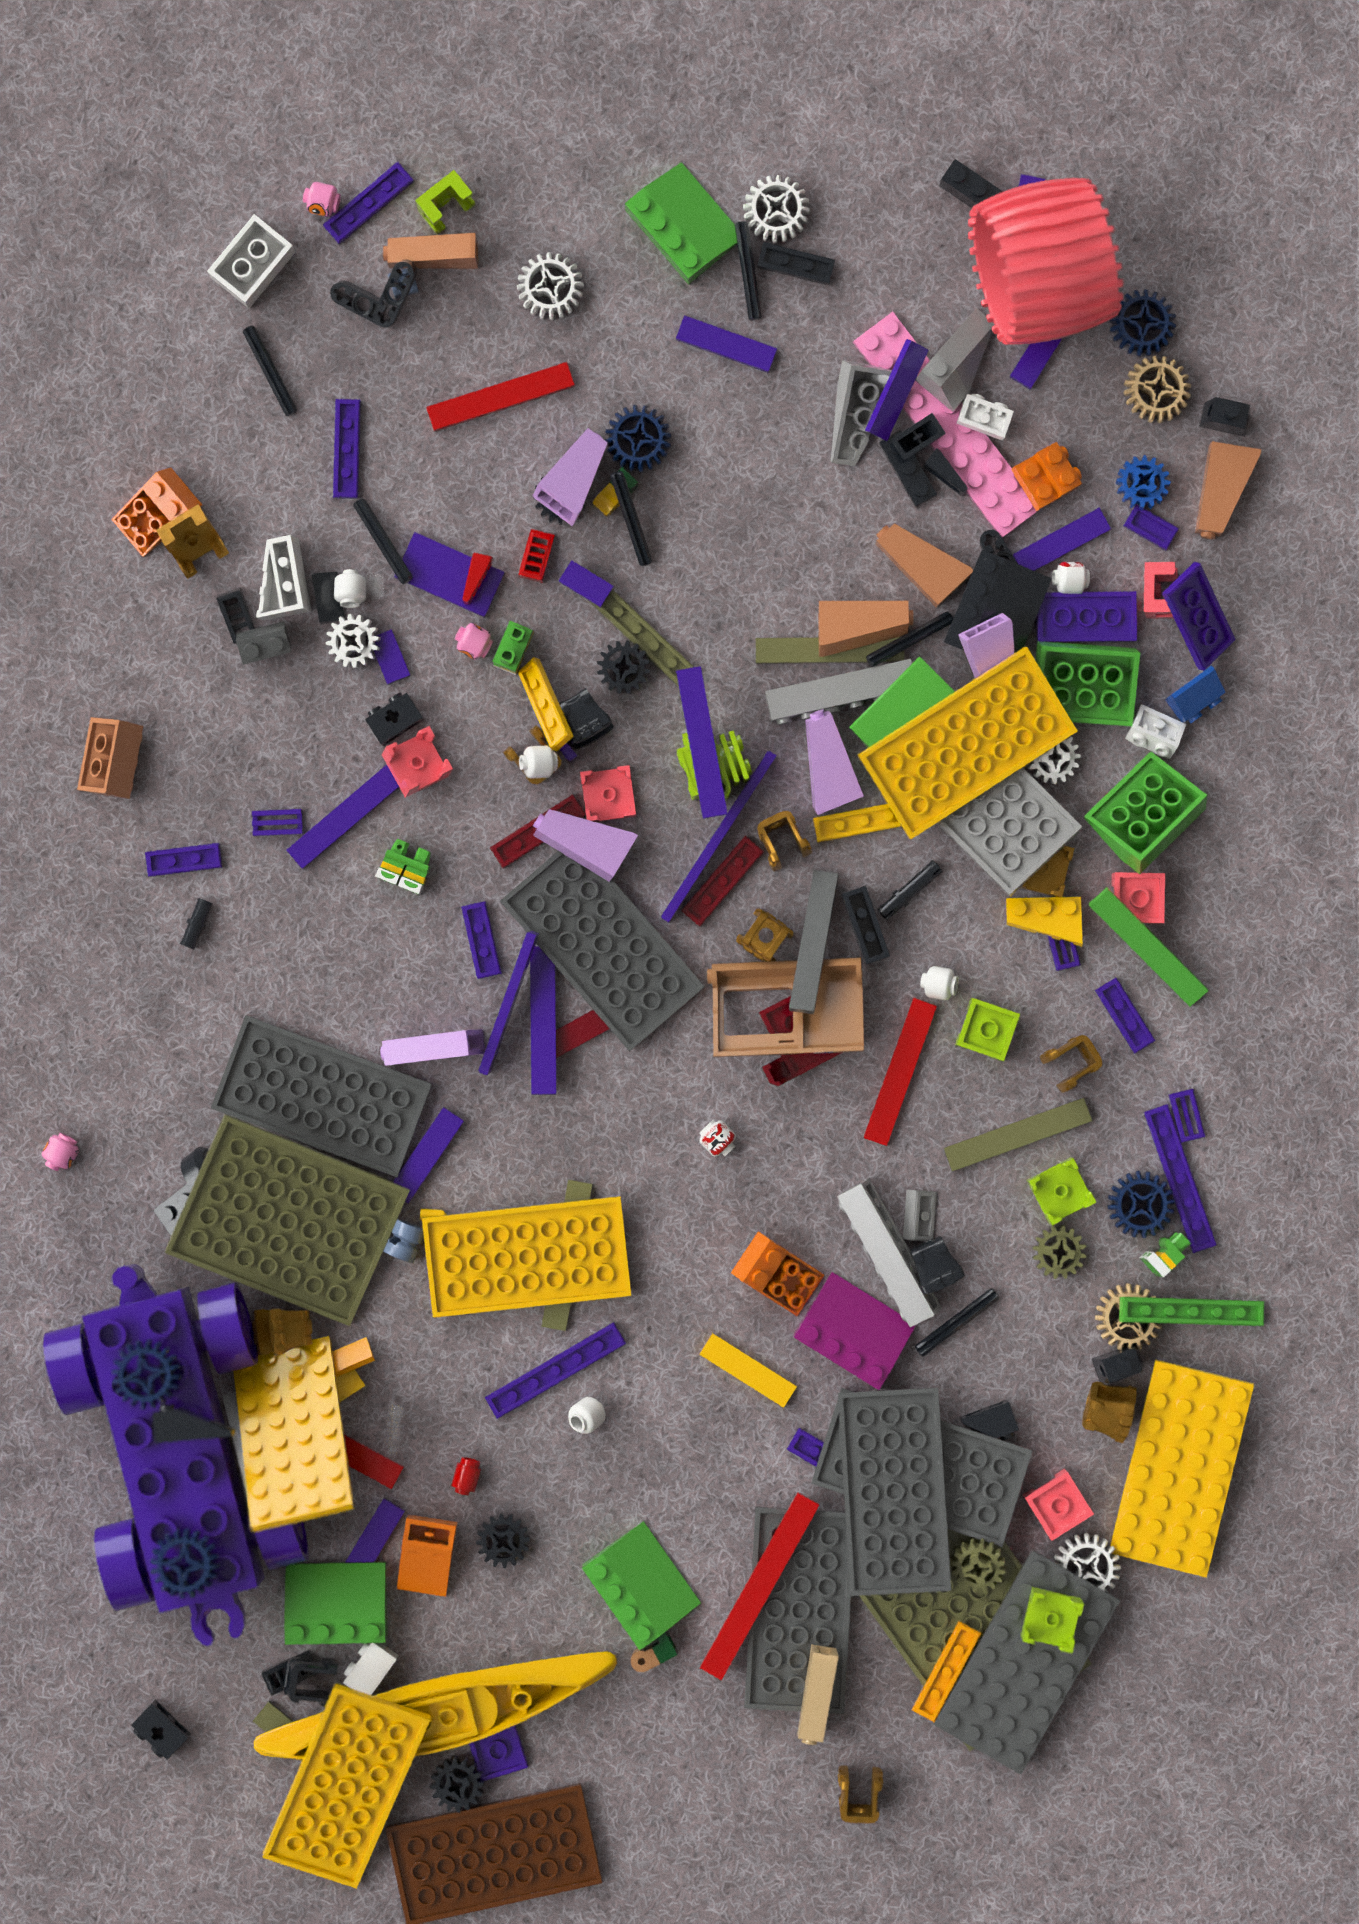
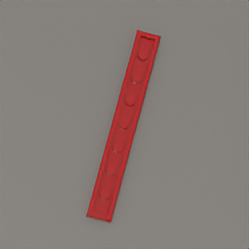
M799 1492L796 1493L701 1663L700 1669L722 1681L817 1511L819 1503Z

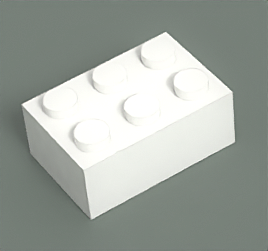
M254 214L207 272L215 282L249 309L296 251L291 243Z

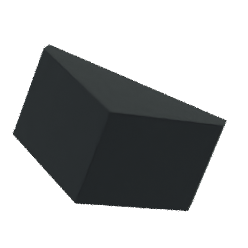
M931 413L891 439V442L903 461L924 450L946 433L934 414Z

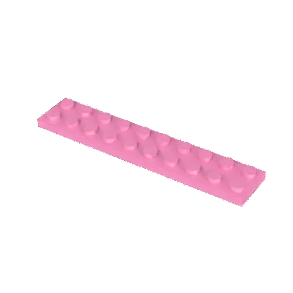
M892 312L855 339L853 343L870 365L892 370L906 339L912 340L915 343L916 341L894 312ZM927 356L921 366L918 375L930 361ZM915 381L903 406L904 411L914 424L929 414H934L946 434L931 444L934 450L938 448L968 487L967 494L995 531L1003 538L1036 513L1035 508L1011 471L1012 468L988 436L956 424L963 405L962 402L952 412Z

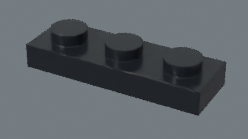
M763 242L757 268L829 286L835 260Z
M900 430L889 436L888 441H880L879 445L914 507H917L937 496V493L916 456L914 455L903 461L892 444L891 439L902 433Z

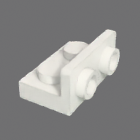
M967 394L963 399V405L956 424L1003 441L1014 411L1008 409V406L1003 403L988 402L981 395Z
M1141 704L1125 739L1136 746L1154 752L1158 756L1170 759L1178 748L1186 724Z

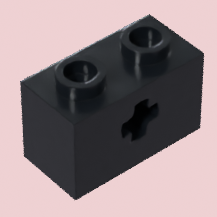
M401 692L397 693L388 700L390 702L383 708L377 706L367 713L369 717L365 721L382 746L424 720L407 693L404 695ZM390 712L394 714L399 713L400 716L397 717L399 720L397 723L387 721L390 718L388 716Z
M156 1699L131 1725L134 1728V1734L142 1741L146 1739L152 1745V1751L158 1757H164L166 1760L191 1735ZM162 1727L164 1729L163 1733L157 1736L155 1734L156 1730Z

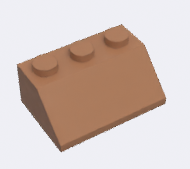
M91 717L77 790L130 799L135 768L138 764L139 747L143 737V726L121 720Z

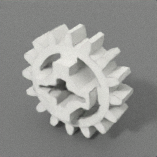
M348 614V620L344 617H339L340 624L332 623L331 626L334 628V631L327 632V635L332 638L326 642V645H330L333 648L328 652L329 655L336 654L337 656L334 661L337 663L344 660V667H349L351 662L353 668H358L359 662L363 665H368L367 658L375 659L372 653L373 650H380L375 645V642L380 641L381 637L374 636L378 628H370L372 621L367 619L363 622L362 615H358L356 620L353 614ZM353 624L359 625L354 630L350 631L345 628ZM347 635L356 637L355 641L360 647L350 645L351 640ZM366 635H368L369 638L368 646L366 645L365 640ZM338 637L341 638V646H340V647H339V645H338ZM356 651L362 654L355 658L348 657L352 652Z
M1070 736L1061 742L1067 749V752L1060 748L1059 743L1031 761L1032 763L1027 768L1036 770L1033 776L1037 778L1042 775L1041 782L1044 783L1050 778L1051 784H1056L1057 778L1061 782H1065L1066 774L1073 776L1074 773L1071 768L1079 767L1074 761L1081 757L1080 754L1074 753V750L1079 746L1070 744L1073 737ZM1057 754V759L1049 760L1048 757L1049 755ZM1067 761L1066 766L1060 771V766ZM1038 762H1042L1046 766L1048 773L1040 767Z

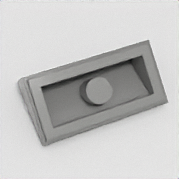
M906 1191L903 1239L915 1241L933 1239L937 1192Z

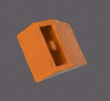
M172 468L157 471L111 520L144 557L162 542L156 531L157 529L197 504L200 507L202 504Z
M759 1231L731 1272L742 1282L796 1316L799 1315L824 1277L823 1273Z
M416 1515L407 1516L397 1589L446 1597L458 1522Z

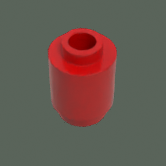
M461 1457L460 1462H457L451 1484L452 1487H455L456 1493L469 1496L470 1492H475L481 1472L479 1467L480 1461Z

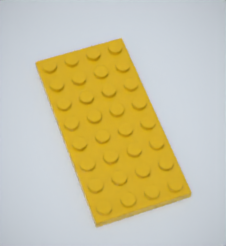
M1023 647L858 754V757L908 838L913 839L1078 731L1028 647Z
M621 1196L422 1218L433 1318L631 1296Z
M329 1336L313 1339V1344L291 1349L282 1355H274L273 1352L267 1355L258 1354L257 1365L233 1371L249 1513L253 1532L354 1509L332 1344Z
M1155 1359L1110 1546H1113L1115 1550L1111 1554L1207 1578L1254 1383Z
M335 1683L265 1846L262 1858L357 1889L430 1722V1715Z

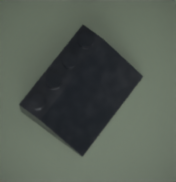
M982 550L944 643L964 650L958 634L1003 613L1011 619L1013 624L1014 653L1024 647L1052 578Z

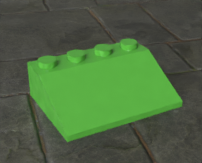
M682 162L642 188L625 203V211L688 285L737 245L735 224Z
M1037 641L1036 662L1072 722L1121 726L1133 725L1140 652L1136 648Z
M918 657L849 728L869 748L955 691L921 657Z
M1150 751L1084 816V819L1123 862L1138 874H1141L1206 810L1207 794Z
M644 1521L582 1565L585 1574L639 1650L660 1637L701 1603Z
M386 1562L296 1563L286 1566L285 1645L385 1643L388 1636Z

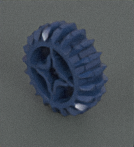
M1148 289L1143 291L1142 296H1140L1138 290H1134L1133 298L1129 293H1126L1124 295L1125 301L1119 302L1122 305L1119 314L1109 320L1111 324H1116L1110 327L1109 331L1111 333L1118 332L1113 337V341L1122 340L1119 345L1120 349H1123L1125 345L1129 346L1127 354H1131L1134 349H1137V357H1141L1143 350H1145L1147 356H1151L1152 348L1156 353H1159L1161 351L1160 345L1166 347L1169 344L1166 338L1172 339L1174 336L1170 330L1176 328L1175 323L1169 322L1175 319L1176 315L1174 313H1167L1172 309V305L1164 307L1163 304L1166 298L1162 297L1158 301L1156 299L1158 292H1154L1149 297ZM1140 305L1139 314L1130 315L1129 318L1123 317L1130 307ZM1149 306L1157 311L1161 321H1159V318L1151 316ZM1142 315L1143 319L1146 320L1145 322H1148L1143 331L1142 327L1139 326L1140 324L1137 323ZM1124 325L1135 331L1136 339L1126 332ZM1162 329L1158 337L1145 341L1147 331Z
M633 405V413H629V409L625 407L623 408L624 417L618 412L615 414L618 423L614 420L609 421V425L614 429H606L605 433L612 437L605 439V441L608 442L607 445L613 446L609 447L607 452L608 454L616 452L612 460L617 462L622 459L620 467L624 468L627 463H630V472L634 471L635 465H639V472H643V464H647L648 469L652 470L653 465L651 461L654 460L656 464L660 465L661 460L658 455L665 458L668 455L662 448H671V443L664 441L671 438V433L664 432L669 429V424L660 425L664 420V416L660 415L655 419L656 410L653 409L650 414H647V406L645 405L642 407V412H638L637 405ZM638 420L633 430L620 431L626 423ZM646 421L655 427L659 439L653 438V436L645 432ZM641 428L642 438H645V440H640L635 450L634 439L631 440V438L636 437ZM618 438L623 439V441L628 442L632 446L631 456L622 451L617 441ZM656 446L649 455L638 457L642 448Z
M1135 1171V1179H1133L1130 1173H1127L1126 1179L1128 1182L1126 1183L1123 1179L1119 1178L1117 1181L1121 1188L1111 1187L1112 1191L1117 1192L1116 1197L1113 1195H1108L1107 1197L1109 1200L1115 1201L1114 1205H1107V1209H1115L1116 1211L1109 1215L1110 1219L1119 1218L1114 1224L1115 1227L1119 1228L1124 1224L1125 1226L1122 1229L1124 1234H1127L1131 1228V1236L1134 1238L1137 1237L1138 1230L1142 1238L1147 1237V1230H1149L1152 1236H1155V1226L1163 1231L1165 1228L1160 1222L1162 1220L1167 1223L1171 1222L1170 1218L1165 1217L1166 1212L1174 1214V1210L1167 1208V1204H1174L1175 1200L1166 1198V1196L1173 1193L1172 1190L1163 1191L1167 1186V1182L1163 1181L1158 1185L1160 1176L1155 1175L1150 1180L1151 1174L1148 1171L1145 1172L1144 1178L1141 1177L1140 1171ZM1137 1184H1147L1153 1187V1189L1144 1195H1139L1131 1187ZM1126 1193L1131 1201V1205L1126 1210L1127 1212L1123 1214L1121 1202L1123 1195ZM1159 1195L1161 1206L1156 1216L1151 1208V1204L1156 1196ZM1135 1198L1140 1200L1146 1199L1147 1204L1144 1205H1147L1145 1208L1147 1211L1140 1208L1135 1210V1205H1138L1135 1204L1137 1201ZM1138 1214H1143L1151 1222L1144 1225H1135L1129 1222V1220Z
M151 1339L146 1341L145 1347L141 1340L136 1341L137 1349L132 1344L127 1345L129 1354L123 1350L119 1352L120 1357L124 1360L115 1359L113 1362L120 1369H113L111 1371L113 1375H119V1378L112 1380V1384H121L116 1393L120 1394L125 1391L126 1395L122 1398L124 1402L132 1397V1407H135L141 1401V1409H146L149 1401L151 1408H156L157 1400L162 1405L166 1403L164 1395L169 1398L174 1396V1393L169 1388H179V1384L173 1382V1379L178 1380L182 1378L181 1374L174 1373V1370L180 1369L181 1365H172L171 1362L177 1358V1355L167 1356L171 1350L170 1347L160 1351L162 1347V1342L160 1341L155 1344L154 1348H152L153 1342ZM146 1353L159 1358L164 1366H153ZM138 1355L137 1371L127 1375L130 1361ZM145 1368H148L147 1371L151 1370V1372L158 1371L150 1376L148 1381L145 1380L146 1377H135L145 1371ZM166 1374L163 1388L155 1394L156 1377ZM129 1382H139L143 1386L144 1391L147 1392V1395L135 1391Z
M190 1528L185 1529L184 1536H182L180 1529H176L174 1532L175 1538L171 1533H167L165 1535L166 1541L160 1539L157 1542L161 1549L154 1548L152 1550V1553L158 1556V1558H151L150 1563L158 1567L151 1569V1574L159 1573L160 1576L154 1582L156 1584L161 1581L165 1583L161 1587L162 1591H165L168 1587L172 1588L170 1596L173 1597L178 1590L181 1599L185 1597L186 1591H188L190 1598H194L196 1595L195 1588L200 1594H203L205 1592L203 1584L209 1588L213 1585L209 1578H217L218 1574L212 1569H218L220 1563L212 1562V1560L217 1559L220 1555L219 1553L211 1554L210 1551L216 1545L215 1543L209 1546L205 1544L209 1539L207 1535L202 1540L198 1539L200 1536L199 1530L195 1531L192 1537ZM183 1543L179 1556L166 1558L170 1547ZM190 1545L200 1550L205 1561L196 1558L192 1554V1547ZM184 1556L186 1558V1562L192 1564V1566L189 1565L186 1568V1571L184 1569V1565L178 1562L184 1559ZM166 1566L177 1571L180 1582L174 1580L169 1575ZM199 1568L205 1569L199 1580L188 1583L190 1571L198 1570Z

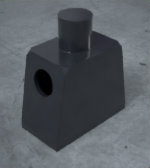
M1215 397L1204 403L1199 427L1245 437L1250 417V405Z
M1135 1343L1132 1344L1131 1348L1125 1346L1122 1350L1117 1349L1091 1359L1099 1382L1113 1383L1141 1373L1144 1370V1364Z

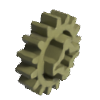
M1052 1225L1051 1232L1049 1233L1043 1229L1042 1234L1044 1237H1035L1039 1244L1038 1246H1032V1249L1037 1251V1254L1032 1256V1259L1040 1261L1036 1266L1037 1269L1044 1267L1043 1274L1046 1276L1053 1272L1052 1276L1054 1279H1057L1059 1274L1066 1279L1067 1272L1069 1271L1075 1275V1266L1083 1267V1264L1079 1262L1080 1258H1086V1255L1081 1253V1250L1086 1248V1245L1078 1243L1082 1238L1081 1235L1074 1237L1075 1230L1072 1228L1065 1232L1064 1225H1061L1058 1231ZM1056 1236L1055 1242L1049 1246L1045 1245L1048 1239ZM1066 1237L1073 1242L1075 1250L1067 1246ZM1059 1245H1061V1249L1065 1250V1254L1060 1255L1059 1259H1057V1255L1053 1254V1250L1058 1249ZM1043 1254L1049 1255L1052 1260V1267L1045 1262ZM1073 1259L1067 1267L1062 1268L1065 1261Z
M972 1538L969 1546L963 1542L961 1549L956 1548L955 1557L952 1558L951 1565L954 1566L952 1574L957 1575V1583L965 1582V1590L972 1586L974 1593L977 1592L978 1588H981L986 1593L987 1586L995 1589L996 1581L1002 1582V1574L1006 1572V1566H1004L1006 1558L1000 1557L1001 1548L993 1549L994 1542L985 1545L983 1538L980 1540V1543H976L974 1538ZM970 1554V1558L965 1559V1562H962L963 1559Z

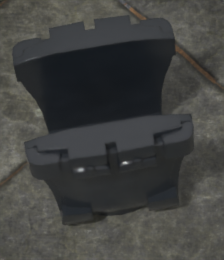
M587 688L559 703L574 736L570 740L575 750L593 744L595 741L606 736L614 728L610 716L597 705Z
M941 1235L910 1249L918 1269L920 1287L923 1294L937 1292L956 1283L965 1276L961 1265L953 1258Z
M291 1657L287 1662L285 1670L284 1694L295 1703H299V1700L313 1701L325 1707L331 1694L322 1690L296 1689L298 1672L308 1671L337 1675L338 1663L336 1660L322 1658V1661H305L301 1657Z

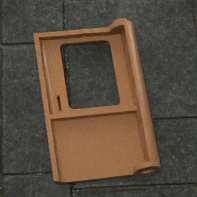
M861 957L824 959L815 1013L793 1012V1031L781 1034L725 1035L724 995L727 992L792 990L798 960L712 964V969H707L708 984L713 985V1057L864 1051Z

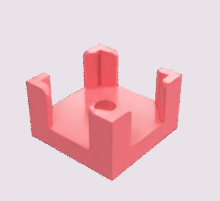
M1145 562L1144 614L1146 618L1174 619L1165 599L1157 600V598H1161V583L1158 582H1174L1178 578V568H1175V562Z
M430 726L421 729L415 737L397 745V742L386 746L382 753V757L405 798L447 778L453 770L448 759H445L443 762L432 741L435 735Z
M629 765L619 766L617 769L580 772L587 820L600 822L636 817Z
M1115 872L1112 874L1114 894L1143 923H1164L1165 873L1138 874Z
M1065 1468L1056 1473L1054 1479L1034 1490L1032 1488L1023 1494V1497L1051 1541L1094 1515Z

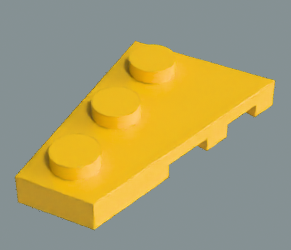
M1081 897L1006 898L1007 925L1033 933L1038 932L1049 935L1053 939L1060 941L1062 939L1073 942L1074 945L1082 947Z

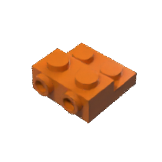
M1057 442L1040 450L1034 456L1011 469L1036 512L1076 490L1082 484L1080 481L1082 479L1081 472L1077 467L1071 466L1068 461L1069 453L1064 446H1059Z

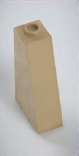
M811 1644L797 1732L798 1739H802V1743L817 1745V1742H823L838 1662L836 1648Z

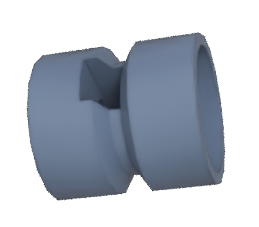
M397 1219L392 1230L394 1236L388 1239L383 1251L400 1260L413 1263L418 1253L416 1245L421 1244L424 1238L423 1228Z

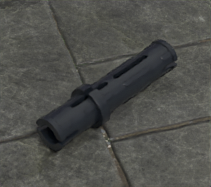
M931 860L898 891L895 890L892 893L893 895L877 908V911L888 921L903 906L906 907L909 904L908 902L942 873V869L934 860Z

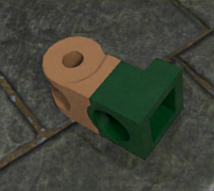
M668 1631L657 1638L658 1642L647 1648L644 1647L641 1650L637 1648L634 1650L631 1656V1665L634 1670L646 1672L678 1655V1650Z

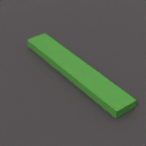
M1108 887L1089 903V906L1189 1007L1209 991Z
M1120 1297L1119 1322L1264 1326V1301Z

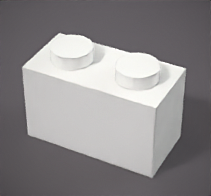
M364 1643L358 1652L361 1655L356 1664L351 1662L343 1673L347 1676L343 1682L345 1685L354 1690L372 1695L398 1657V1654L382 1643Z

